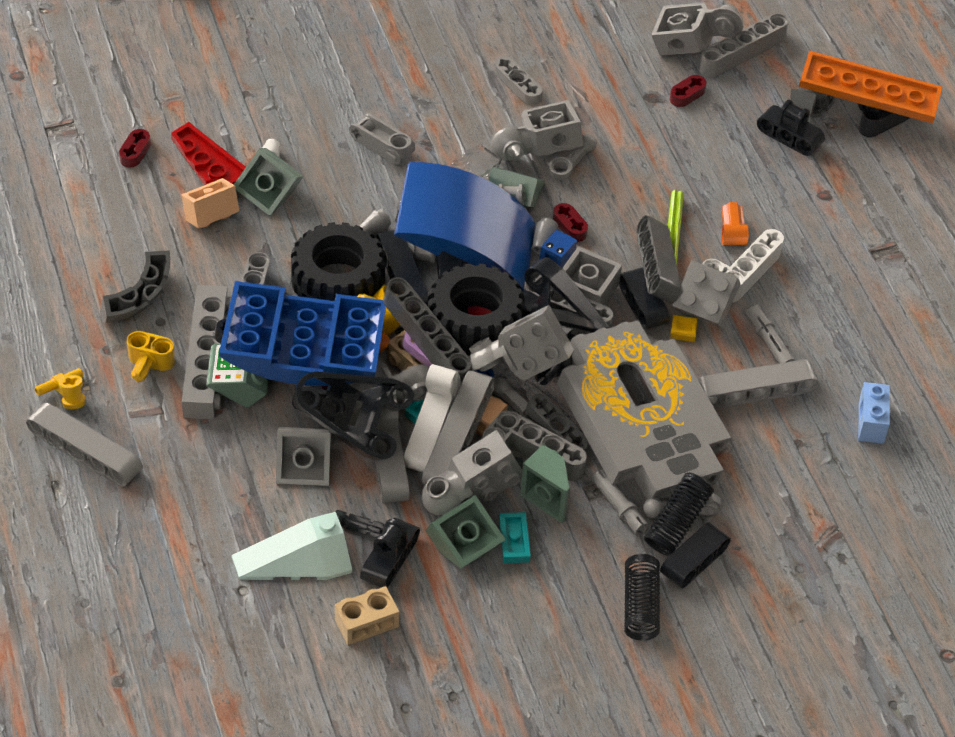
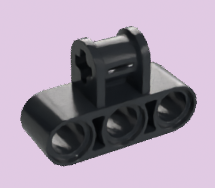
M790 99L782 107L772 105L757 119V127L762 133L805 156H810L825 141L823 131L808 122L810 110L794 105Z
M857 103L862 111L859 132L868 138L876 137L910 119V117Z
M396 517L387 520L383 533L374 540L373 550L362 567L360 579L380 588L385 586L388 588L415 546L420 534V528Z

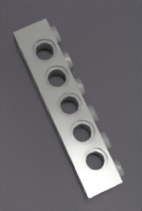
M197 285L182 395L183 418L214 419L215 409H220L221 394H217L216 391L207 387L206 383L211 346L220 344L214 339L213 332L219 320L227 319V311L230 306L231 297H228L227 286Z

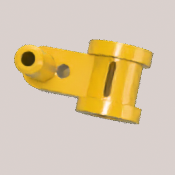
M78 368L66 374H57L51 377L50 381L36 386L35 393L41 396L56 390L64 396L62 398L64 408L70 410L81 408L86 404L85 395L81 391L83 371Z

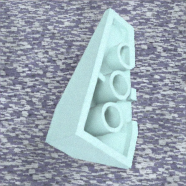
M336 512L305 520L232 555L239 580H273L275 577H291V580H300V577H317V580H328L352 573L345 535Z

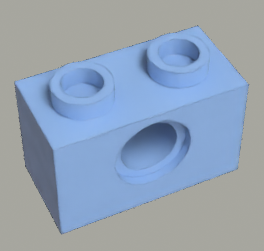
M864 382L859 398L858 441L884 444L890 425V385Z

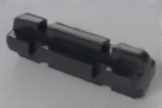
M335 511L342 528L345 525L346 529L366 535L369 532L370 536L373 537L381 536L384 531L385 524L375 520L370 522L371 519L351 513L348 516L346 515L347 512Z

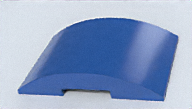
M410 162L407 166L394 236L437 256L444 251L474 266L486 264V267L492 268V266L500 269V272H507L511 275L512 280L515 279L521 286L520 289L524 291V275L530 266L531 247L535 229V222L524 206L496 184L473 173L435 163Z
M235 281L219 357L252 374L290 384H297L303 376L315 371L376 376L386 311L383 300L336 294L335 301L285 295L286 287ZM316 378L309 379L304 384L308 386H330Z

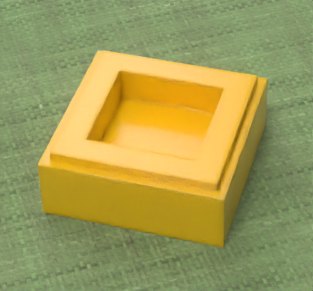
M673 315L670 339L674 338V340L695 343L698 318Z

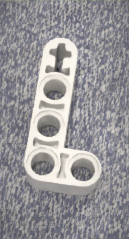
M775 229L764 231L730 267L716 259H707L702 264L739 279L741 284L733 300V303L737 302L779 259L784 236Z
M434 364L430 366L425 382L428 392L404 454L406 468L424 472L462 384L458 371Z

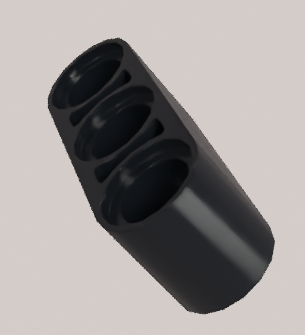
M643 267L621 273L619 288L642 328L646 330L668 324V309L662 299L648 293Z
M707 522L667 557L660 568V572L683 589L723 554L729 546L731 538L713 524Z

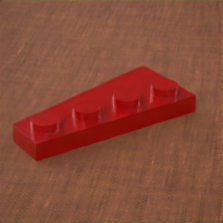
M190 122L171 132V140L204 185L222 178L234 185L246 168V166Z

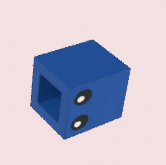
M555 230L541 246L540 259L550 258L563 268L576 250L577 240Z

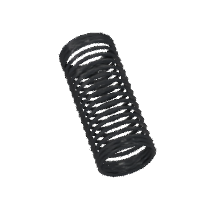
M691 472L685 473L681 482L676 486V490L671 494V498L668 499L661 513L656 517V521H653L651 529H648L645 534V542L657 552L665 556L671 555L676 550V547H679V543H681L686 532L691 528V524H694V520L697 519L696 516H699V512L702 511L701 508H704V505L707 503L706 501L714 493L712 485L699 475Z
M635 554L625 561L624 632L631 639L639 641L651 640L660 633V562L649 554ZM648 562V563L654 564L656 567H654L653 565H649V564H638V565H634V566H632V567H630V566H631L632 564H634V563ZM639 566H648L654 568V570L649 568H638L634 570L631 569ZM639 570H648L649 572H636V571H639ZM637 599H649V600L641 601V600H637ZM637 603H649V604H647V605H641V604H637ZM638 607H648V608H647V609H640V608H638ZM639 611H648V613H639ZM634 623H649L650 625H637ZM630 625H633V626H636V627H643V628H645V627H651V626H655V627H653V628H651V629H637V628L631 627ZM629 628H631V629H633V630H636V631H641V632L651 631V630H654V629H656V630L653 631V632H651V633H644V634H643V633L633 632V631H631Z

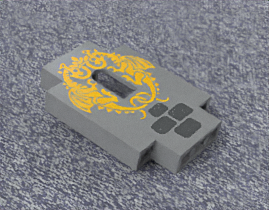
M638 320L630 323L622 322L612 328H600L593 333L586 335L578 334L573 337L570 342L574 348L571 354L572 365L562 370L557 385L610 483L614 485L635 478L646 500L649 498H659L661 500L671 498V494L676 490V486H678L683 475L687 472L699 475L711 485L716 484L723 472V468L715 454L724 451L731 437L674 338L666 341L658 340L652 344ZM623 364L634 366L640 372L655 401L635 406L617 373V368Z

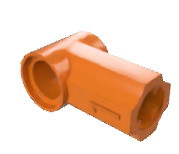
M729 202L727 205L722 206L721 211L723 222L721 233L722 245L747 246L749 230L748 225L744 223L743 206H740L738 202Z

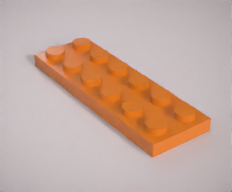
M810 50L799 83L800 88L932 124L936 116L942 86Z

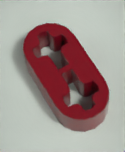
M692 75L676 84L670 91V103L676 107H684L703 96L706 90V79L700 75Z
M135 129L128 135L119 150L120 163L123 166L131 168L141 163L151 146L150 133L148 131Z
M560 203L556 205L553 210V220L558 224V228L564 234L576 239L577 242L585 240L588 232L587 222L570 204Z

